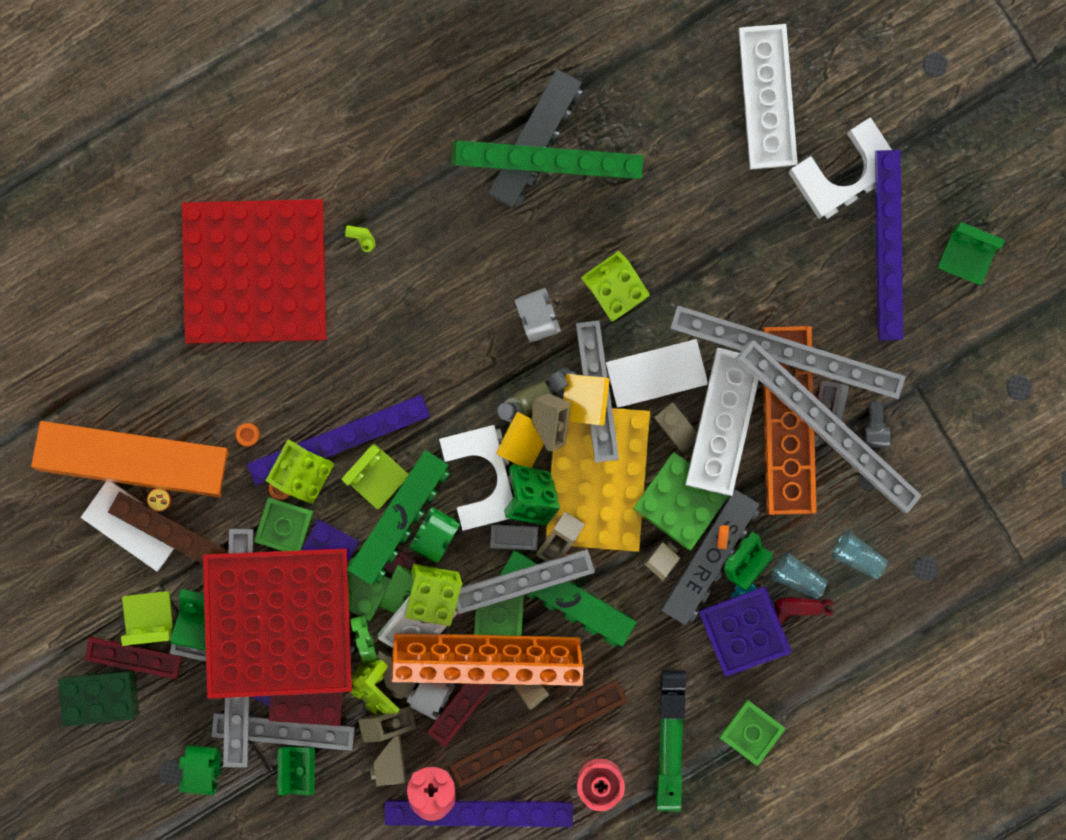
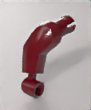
M802 597L779 598L774 603L781 626L787 617L791 615H820L821 611L825 615H832L833 611L825 609V606L829 604L834 605L833 601L828 598L820 602L817 599Z

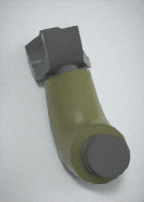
M565 367L547 377L549 384L547 381H543L515 394L499 406V417L510 423L517 412L529 417L533 412L532 405L534 399L548 393L563 399L564 388L569 385L565 379L566 374L576 375L575 372H571Z

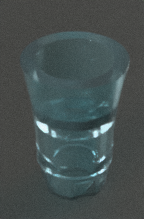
M850 530L841 536L832 552V559L843 562L865 575L869 574L875 579L881 577L888 564L886 558L861 541Z
M788 551L781 556L771 576V580L787 585L816 599L823 594L828 580L819 575V572L799 561Z

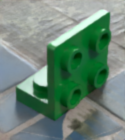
M962 222L955 224L939 262L938 269L974 284L982 285L995 251L1002 248L1005 240Z
M511 464L509 470L515 496L504 509L505 518L547 526L560 509L551 472Z
M181 589L179 595L180 611L170 643L206 651L204 593Z

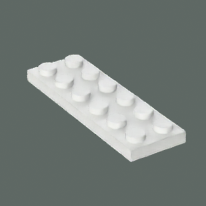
M786 24L739 28L749 168L751 170L796 166L798 163Z
M717 348L685 485L732 496L759 380L736 359L739 354L738 352Z

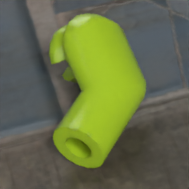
M350 225L346 226L345 237L358 239L364 252H371L375 248V239L368 229Z

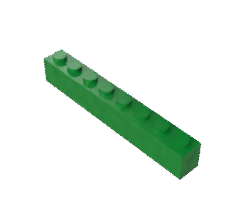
M452 141L450 166L642 179L643 155Z

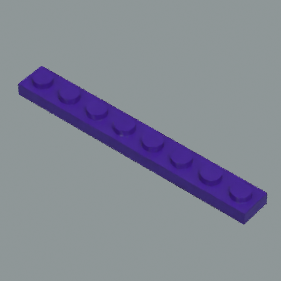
M901 150L875 151L878 340L903 339Z
M419 395L298 443V445L316 455L327 458L428 418L430 414L423 396ZM282 450L247 464L255 486L267 482L265 480Z
M386 800L385 825L573 827V802L455 801L453 808L445 817L429 821L422 819L412 810L409 800Z

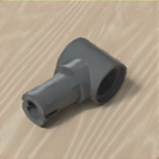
M869 402V423H867V427H864L863 442L870 448L890 447V429L886 427V423H883V402Z

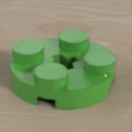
M365 615L350 619L362 661L366 664L377 660L372 635L369 634Z

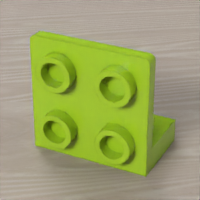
M620 251L581 277L611 321H615L650 295L630 262Z
M288 439L265 481L286 494L313 504L334 467V463Z
M373 444L341 480L348 486L351 485L376 509H380L404 483L409 474L381 448Z
M413 564L411 571L413 585L405 611V618L450 626L462 587L459 572Z
M169 591L122 597L126 634L121 636L122 646L169 641L171 639L174 626Z
M375 660L366 664L361 661L351 674L352 692L350 693L359 699L361 698L366 703V708L374 714H397L400 709L375 686L384 678V672L389 667L383 660Z

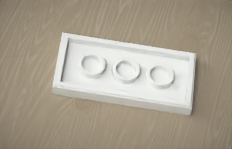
M697 339L605 362L617 408L708 385Z
M106 481L81 518L158 572L174 548L108 513L118 492H122L142 504L144 503L115 482Z

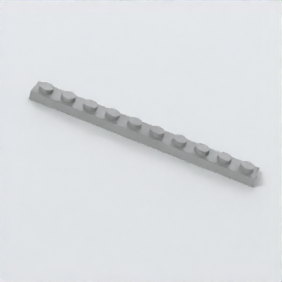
M677 306L670 327L672 330L740 351L743 350L750 340H754L779 363L894 399H899L906 377L681 306Z
M750 340L736 359L903 513L908 514L922 495L754 340Z
M229 529V553L253 552L254 529ZM249 697L225 698L223 767H248Z

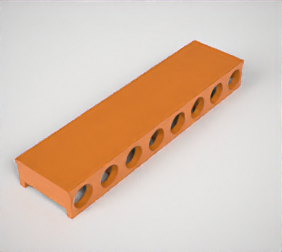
M812 326L761 328L762 332L812 347ZM779 363L813 394V373ZM763 384L766 515L816 513L814 430Z
M40 421L31 467L41 472L221 498L222 483L229 451L227 448Z
M394 633L391 682L583 686L584 665L582 664L580 637Z

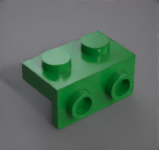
M751 532L748 538L745 537L740 542L736 553L729 556L725 562L724 569L727 579L745 591L751 587L774 557L772 552L762 547L759 535Z
M289 745L278 748V777L276 781L278 795H313L315 785V747Z

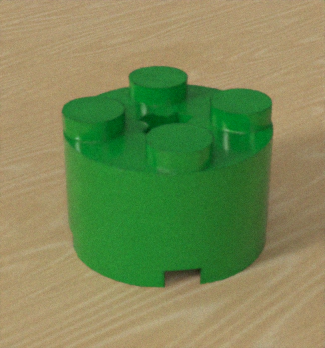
M431 507L425 518L426 520L420 526L409 548L438 564L460 523Z
M186 746L185 756L180 758L179 768L183 770V778L180 779L179 792L202 795L216 794L219 783H214V781H216L217 775H220L221 751H219V747Z

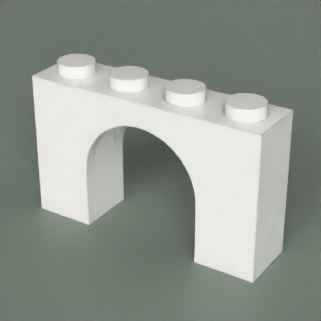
M871 117L847 133L863 160V173L857 183L851 186L832 184L824 177L811 156L788 172L818 219L823 216L826 219L839 212L836 207L843 203L848 206L859 199L857 197L858 193L863 190L868 193L875 188V151L892 149Z
M495 425L439 439L445 462L477 455L489 460L497 472V486L488 498L457 507L462 530L510 519L505 518L504 509L513 499L511 475H507L505 467L509 465V460L496 454L500 446L499 443L503 440L501 429H496Z

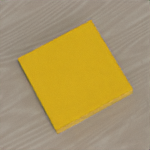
M566 374L565 379L569 385L564 388L563 399L571 402L568 422L604 426L610 378Z
M517 412L496 454L517 465L532 468L544 445L531 421L532 419Z

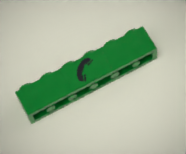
M424 450L349 566L348 570L371 585L374 582L379 584L386 573L383 570L387 562L392 564L399 553L396 548L400 541L405 543L412 531L408 530L413 522H419L424 514V511L421 510L426 502L430 504L437 494V491L434 489L438 482L443 484L450 474L447 470L449 467L447 463Z
M514 549L500 575L539 563ZM570 581L524 594L533 600L536 597L544 601L542 605L554 612L556 608L564 612L563 617L572 623H576L578 620L585 625L583 629L593 635H596L597 632L605 636L604 641L614 647L617 644L623 647L637 623L632 617Z

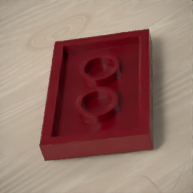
M343 692L271 696L269 721L340 726Z

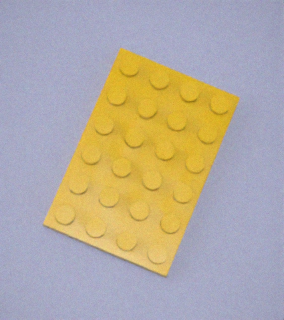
M612 408L619 460L595 463L590 424L568 422L565 446L554 450L552 453L551 476L555 484L560 509L547 525L546 538L566 511L585 524L572 544L573 547L639 552L642 516L633 510V507L644 493L650 411Z

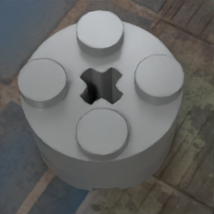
M546 288L515 299L530 343L561 333L557 319L552 320V318L556 317L551 303H546L550 301Z
M420 683L415 690L411 691L407 702L411 704V708L437 720L440 716L438 714L440 707L444 709L455 685L452 683Z

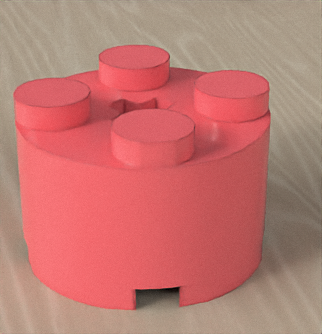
M593 759L582 766L577 776V791L582 802L595 811L609 810L620 802L624 795L625 784L622 772L616 764L607 759ZM599 780H603L604 784H606L602 786V789L597 787Z
M426 767L413 773L408 783L407 795L410 807L422 819L429 821L442 819L453 808L456 800L455 786L447 771L437 767ZM434 790V797H429V791Z

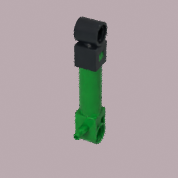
M686 670L661 671V720L656 811H681V762L683 719H685L684 694L686 690Z

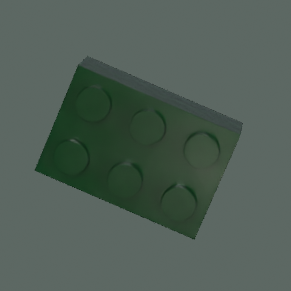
M126 669L67 675L58 679L63 727L133 720L139 716L136 676L133 670Z

